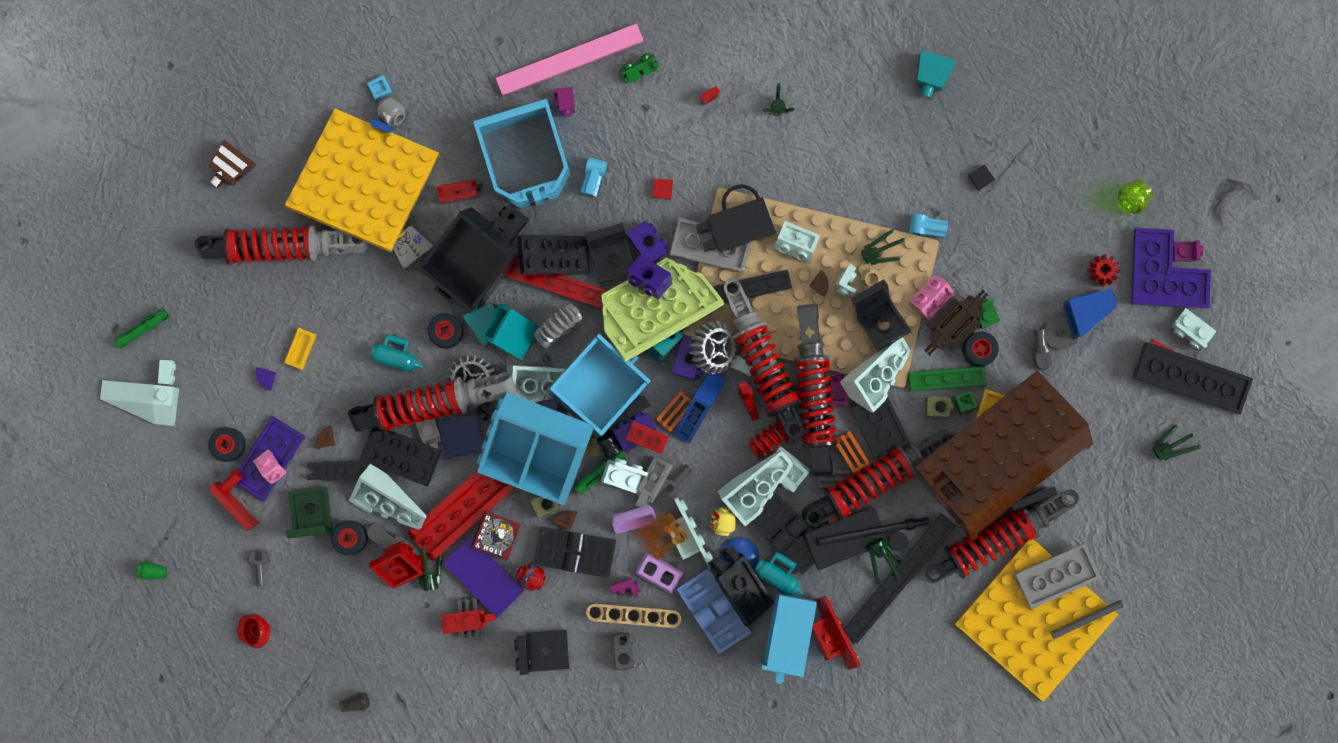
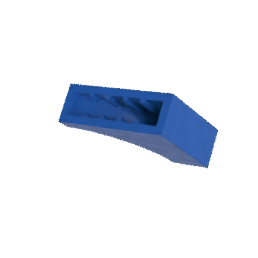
M708 373L673 433L675 436L690 444L724 386L726 379L715 373Z

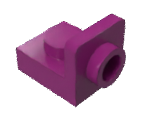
M1200 240L1194 242H1174L1173 262H1196L1203 256V246L1200 245Z
M836 374L831 376L830 385L832 386V391L829 392V395L833 396V401L829 404L848 405L849 396L840 383L846 377L845 375Z
M632 578L610 585L611 592H616L617 595L628 592L627 588L630 587L634 598L638 597L637 592H640L637 581L633 582Z

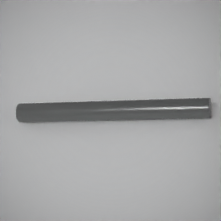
M1121 600L1060 627L1050 632L1053 639L1058 638L1123 608L1124 604Z

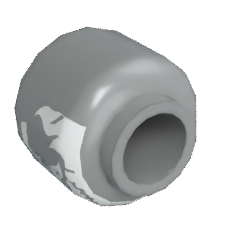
M390 97L382 99L378 103L377 115L390 126L399 125L405 118V108L395 98Z

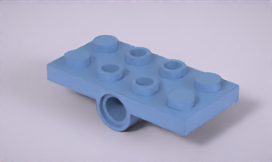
M707 568L676 590L718 654H721L751 634V632L743 624L715 581L714 575Z

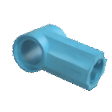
M589 157L585 169L586 175L581 188L582 194L597 197L608 162Z
M911 214L908 233L918 236L929 235L945 238L948 221L928 218V216L922 214Z

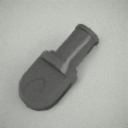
M1046 328L1034 329L1036 346L1032 348L1033 362L1037 369L1047 370L1052 365L1051 347L1047 345Z

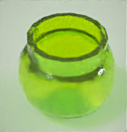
M1135 180L1127 183L1119 190L1117 196L1118 206L1125 213L1139 214L1148 207L1153 193L1146 183L1141 180Z

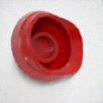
M249 614L243 615L240 618L237 634L239 639L248 646L255 649L261 648L270 637V626L260 615Z

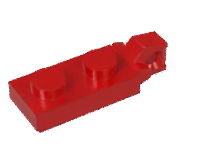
M480 609L441 615L443 634L482 629L486 627V622L496 621L495 613L485 614L484 610Z

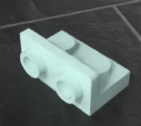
M785 221L774 249L796 257L800 261L809 262L820 235Z
M851 264L843 269L834 286L837 289L836 292L843 297H851L857 291L849 286L856 276V273H854L856 267Z
M1187 308L1183 309L1170 326L1178 337L1186 338L1190 341L1189 345L1196 350L1205 349L1208 346L1207 343L1216 333V330Z
M618 458L615 461L608 460L601 482L637 493L643 475H648L647 472L642 471L643 467L632 464V467L627 466V461Z

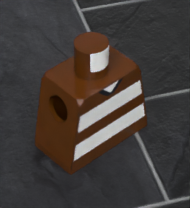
M223 140L209 165L211 169L217 172L210 182L217 188H220L225 180L235 185L256 164L227 141Z

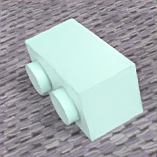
M737 354V358L732 359L733 365L729 367L751 377L749 371L753 366L746 365L744 357Z
M160 360L158 384L173 385L175 382V361Z

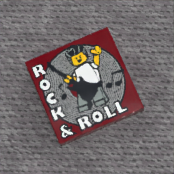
M484 511L471 547L508 560L521 524Z

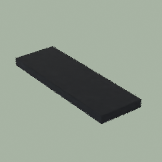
M1144 342L1132 377L1133 379L1240 415L1253 381L1251 377L1148 342Z

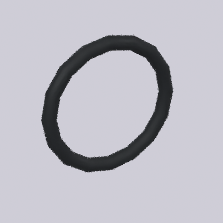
M744 184L734 185L723 195L722 209L726 210L727 196L735 189H748L755 195L756 199L760 198V196L751 186Z

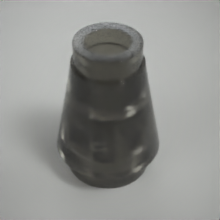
M358 692L339 702L341 712L365 711L370 706L369 697L366 692Z

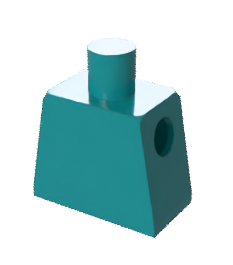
M921 50L915 84L923 86L920 94L921 97L931 99L933 90L941 92L956 64V60Z
M491 303L463 316L483 347H487L490 344L481 335L496 310Z
M687 327L669 336L672 339L666 338L647 349L646 352L660 364L683 338L682 332Z

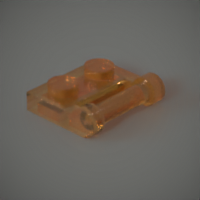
M669 510L638 532L657 560L662 559L664 554L677 544L687 540L686 533ZM673 531L675 537L660 547L657 542Z

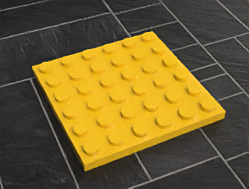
M334 109L285 203V208L391 253L439 157V152L392 132L390 134L372 127L371 123Z
M1033 539L1031 541L1027 540L955 622V625L1037 698L1044 702L1119 614L1114 611L1053 639L1050 632L1104 608L1108 604L1085 585L1030 610L1014 573L1052 557L1050 553Z

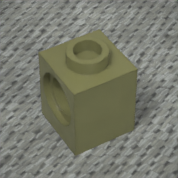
M925 398V417L949 418L950 414H953L954 402H951V398ZM937 402H941L944 405L942 413L937 412L935 409Z
M539 496L531 500L538 518L560 510L559 505L561 504L552 501V507L546 510L542 506L545 498Z

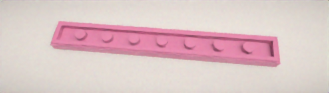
M634 24L499 76L496 80L504 97L641 44L644 40L638 25Z

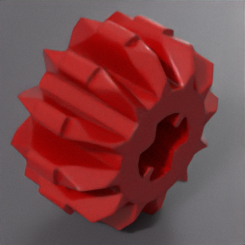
M1103 254L1101 258L1098 255L1095 256V261H1089L1092 267L1087 268V271L1092 272V274L1088 278L1092 279L1094 277L1093 284L1095 285L1100 281L1101 287H1104L1106 283L1109 286L1112 285V280L1116 281L1118 279L1116 274L1120 273V269H1115L1119 262L1112 263L1114 260L1113 256L1107 260L1106 254ZM1103 266L1105 267L1104 269H1107L1105 274H1102L1103 271L1100 272V268Z

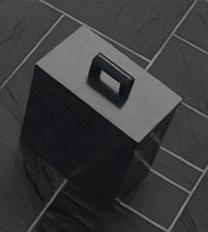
M470 207L458 213L417 269L437 285L434 290L451 304L457 301L471 313L486 303L519 259L518 245L473 207Z

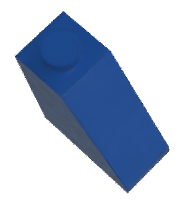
M1112 289L1063 302L1073 339L1084 336L1117 307V299Z

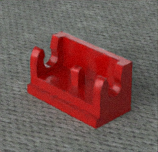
M476 179L437 186L441 205L479 198Z

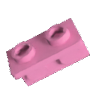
M935 274L910 299V302L930 322L956 294L948 282Z

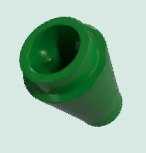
M144 561V563L139 562L137 578H142V580L166 578L167 567Z

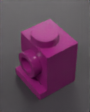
M572 87L553 89L554 96H558L554 100L556 110L559 109L560 117L572 116L571 113H575Z

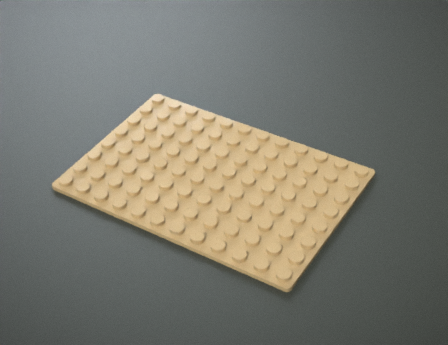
M717 189L711 215L723 211L722 199L728 189ZM732 191L727 196L726 209L755 200L756 197ZM763 198L776 234L751 242L744 273L699 263L697 272L703 274L712 286L725 284L729 279L743 280L788 270L792 289L748 299L752 312L757 311L759 321L767 322L768 324L764 334H771L772 336L768 343L776 345V348L772 350L773 354L779 353V358L793 362L795 358L800 357V350L797 348V345L801 344L797 305L817 304L820 342H823L825 345L823 347L824 355H829L831 358L830 371L846 375L878 352L855 318L851 298L866 290V285L861 280V275L871 272L872 269H877L880 279H884L888 284L890 300L911 329V333L903 337L911 352L904 366L894 379L896 381L893 385L903 388L906 385L922 317L921 312L911 304L910 299L931 279L939 242L935 239L894 230L892 234L876 244V248L902 238L905 241L879 252L880 257L877 259L897 256L900 259L877 263L871 266V263H865L861 250L864 249L865 245L870 244L891 229ZM785 221L820 235L809 262L800 261L796 257L774 249ZM851 264L856 267L854 271L856 276L849 286L857 291L851 297H843L836 292L837 289L834 286L843 269ZM820 270L825 273L829 283L825 297L809 286ZM727 303L688 325L683 334L691 337L696 336L695 330L700 329V326L705 325L707 322L726 324L727 328L732 329V334H736L738 331L736 326H733L732 322L735 318ZM882 322L879 328L882 330L888 329L890 324ZM808 327L809 329L805 331V334L809 335V338H811V335L814 334V330H811L810 327ZM713 333L710 337H716L718 334ZM738 344L735 345L736 348H740V349H744V348H745V347H739Z

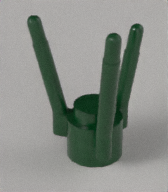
M780 83L777 84L776 97L771 103L770 109L763 108V111L768 113V115L780 116L783 113L788 114L795 110L793 107L787 109L785 102L780 99Z
M891 229L870 244L864 246L861 254L865 263H871L872 266L877 263L899 260L900 257L898 256L877 258L880 257L879 252L904 242L905 239L902 238L876 248V244L894 232Z
M1174 425L1160 440L1154 443L1155 447L1152 449L1160 461L1163 459L1166 461L1172 457L1200 449L1201 446L1197 445L1171 453L1173 452L1172 448L1193 437L1191 433L1170 445L1168 442L1163 443L1178 428L1177 425Z
M881 537L870 542L868 552L871 557L876 584L879 585L880 581L875 556L878 558L884 557L896 578H900L899 573L888 556V552L898 563L901 560L890 548L886 539Z
M422 548L425 574L418 577L419 584L422 586L423 591L438 589V583H441L442 554L438 557L435 577L434 573L429 574L425 548Z

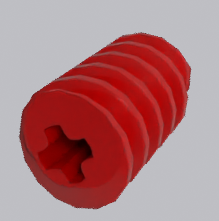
M778 420L774 421L776 427L771 424L768 425L769 431L764 428L762 429L763 436L756 433L757 440L752 437L749 438L750 444L748 446L758 460L761 459L760 453L765 456L767 455V448L774 451L773 444L780 447L779 440L784 443L787 442L784 430Z

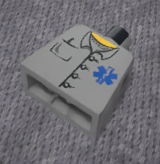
M409 226L405 230L403 228L393 250L402 267L408 271L426 257L433 249V246L412 226Z

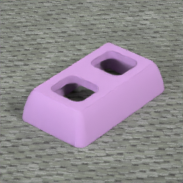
M650 505L614 514L612 518L615 534L657 523L655 512Z
M646 552L635 570V575L659 589L673 594L683 576V572ZM647 562L657 565V570L653 576L643 572ZM665 571L674 575V579L669 586L660 581Z

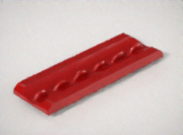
M476 471L426 515L427 517L420 530L411 528L407 534L421 549L425 548L426 555L433 562L482 518L484 511L489 512L516 487Z

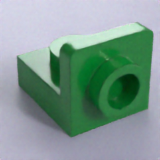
M985 298L981 302L983 309L977 315V319L981 323V329L1000 322L993 305V299L988 301Z

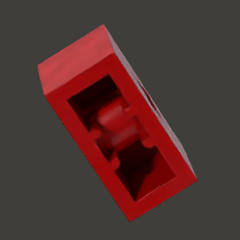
M634 421L626 437L627 441L661 455L669 439V436Z

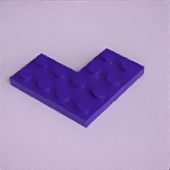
M1135 228L1131 305L1208 309L1210 308L1211 270L1173 268L1174 230Z

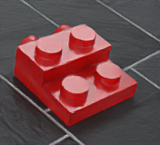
M401 541L386 548L385 555L369 563V568L393 589L424 574L422 555H416L410 544L405 545Z

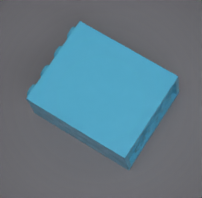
M507 392L504 399H499L497 407L492 414V422L488 427L487 437L481 447L482 453H480L476 463L479 465L477 473L565 505L592 435L594 425Z

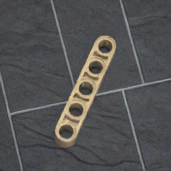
M593 603L586 611L588 619L596 622L675 628L681 622L680 613L673 609ZM592 607L600 609L601 614L599 617L591 616L590 609ZM613 608L618 609L620 612V617L617 619H612L609 616V611ZM631 610L638 611V620H630L628 613ZM650 612H656L659 615V619L656 622L648 620L647 616ZM670 613L678 616V621L675 624H670L667 621V616Z

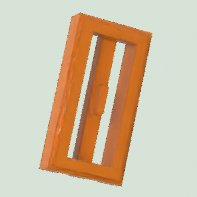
M680 391L656 420L671 432L682 419L688 406L671 426L667 424L686 402L691 403L692 400ZM680 397H683L684 399L682 400V402L675 408V410L669 415V417L665 421H663L662 418L666 415V413L672 408V406L679 400Z
M850 431L837 439L838 444L835 445L852 473L860 471L864 466L870 465V462ZM847 438H849V439L851 440V442H852V444L854 445L855 449L857 450V452L859 453L860 457H861L862 460L864 461L863 464L860 463V461H859V459L857 458L856 454L854 453V451L852 450L851 446H850L849 443L847 442V440H846ZM842 441L858 467L855 468L840 445Z

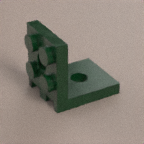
M328 487L288 492L293 530L286 531L287 538H299L333 532ZM309 503H313L316 507L313 514L306 512L305 508Z

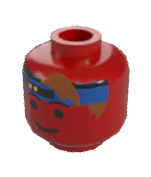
M527 563L525 566L521 565L516 572V576H518L517 583L529 591L539 590L546 579L544 570L533 563Z

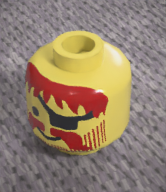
M720 506L719 510L712 512L710 527L717 535H730L735 530L736 515L730 511L729 507Z

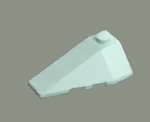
M902 337L881 351L876 352L853 369L840 381L849 398L868 411L874 412L886 400L887 392L890 386L894 385L896 381L894 378L904 366L911 350Z
M507 364V372L511 374L517 390L515 395L534 403L552 399L546 390L566 369Z
M102 380L100 399L153 424L175 426L179 388Z
M779 450L732 479L718 493L722 501L746 526L761 514L764 505L768 499H771L774 490L783 481L793 463L782 450Z
M372 464L359 477L349 499L351 503L366 512H378L383 518H395L398 523L418 530L421 529L427 517L386 473Z

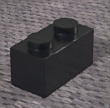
M643 395L632 402L625 411L629 418H632L650 407V404Z

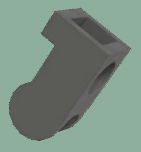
M373 524L367 530L368 537L384 549L400 541L404 542L406 539L401 534H397L394 537L381 524Z
M614 634L616 670L635 669L630 634Z

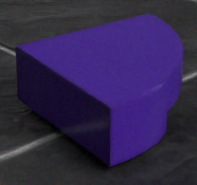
M257 367L256 376L258 382L262 387L271 391L276 372Z

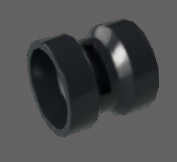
M606 431L596 439L598 445L603 448L602 452L605 457H612L622 449L620 443L615 440L616 436L613 431Z

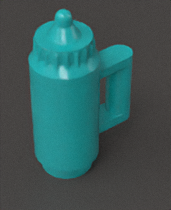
M390 334L387 335L384 345L374 344L370 354V359L374 360L375 363L404 372H414L415 369L423 367L422 364H419L418 357L407 352L410 340ZM389 342L404 346L403 351L388 347Z
M778 551L771 561L761 559L754 569L759 578L782 593L791 596L793 594H803L799 588L800 582L790 575L797 564ZM775 559L790 568L789 571L786 572L773 564Z

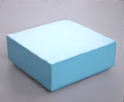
M384 75L367 83L375 101L393 93Z

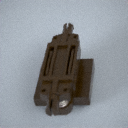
M982 290L976 297L969 295L964 301L960 302L953 297L927 324L933 333L929 336L932 343L924 350L925 353L930 356L937 348L943 351L947 346L955 351L980 326L981 323L977 320V315L983 309L981 302L988 294Z

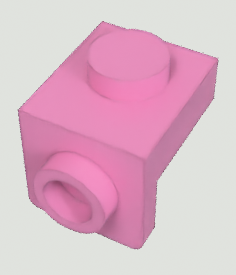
M269 449L253 460L261 475L271 484L286 474L285 469L280 466Z

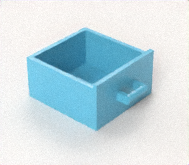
M598 334L560 374L546 392L574 418L594 425L592 434L600 437L651 380L633 365L639 358L637 355L633 357L631 362L629 360L625 362L617 349Z
M776 592L764 660H760L759 665L763 670L776 672L775 681L778 684H782L785 674L804 676L817 602L808 598Z

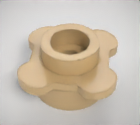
M872 269L871 272L861 275V280L866 285L865 289L882 280L877 269Z

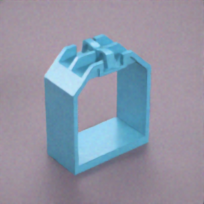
M547 99L473 121L490 178L498 197L521 209L529 207L530 203L535 202L536 206L543 205L542 199L548 198V200L558 198L570 176V171ZM548 115L564 165L559 178L512 194L499 189L483 134Z

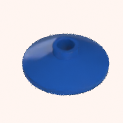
M737 537L730 539L724 544L721 551L725 547L733 546L737 553H742L752 569H755L759 554L753 542L746 538ZM720 553V558L726 565L728 561H726Z

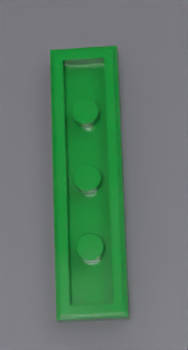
M985 366L908 372L909 392L986 386Z

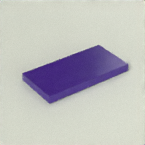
M272 416L239 467L238 471L243 475V478L236 485L258 499L265 501L276 482L273 484L268 482L261 475L253 460L269 449L280 466L285 469L306 436Z
M469 536L443 564L498 618L525 590L488 553L472 548L471 545L474 539Z

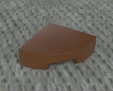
M820 270L809 286L824 297L827 294L829 283L825 273Z
M332 426L325 428L319 434L316 440V449L336 445Z
M562 512L553 520V523L571 530L578 512Z

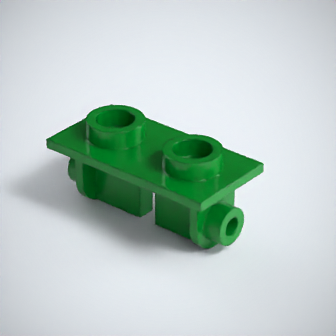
M646 53L639 57V61L634 63L631 61L624 64L622 69L619 70L622 75L625 74L623 76L624 82L632 83L642 78L639 73L640 70L643 71L645 76L657 71V68L660 66L657 60L653 61L656 56Z

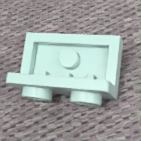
M780 446L776 452L782 450L793 463L781 485L786 490L794 492L811 469Z

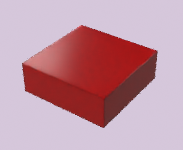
M717 86L700 96V101L703 105L719 97L720 91Z
M654 178L652 198L671 200L673 180Z

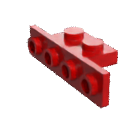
M826 596L814 600L817 602L816 605L823 618L813 623L811 633L825 661L841 653L849 670L861 666L859 657L854 652L850 639L845 634L841 621L836 616L830 600Z

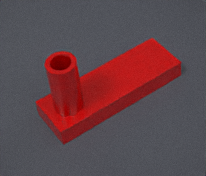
M234 470L222 483H214L208 490L249 531L254 529L259 522L230 492L243 478V475L238 470Z

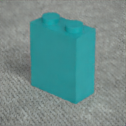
M499 303L481 337L522 360L535 338L536 330L540 326Z

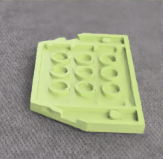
M665 258L656 264L671 273L672 285L659 299L654 296H648L639 287H633L628 280L602 294L605 335L625 362L724 305L722 298L703 274L695 273L688 270L686 266Z

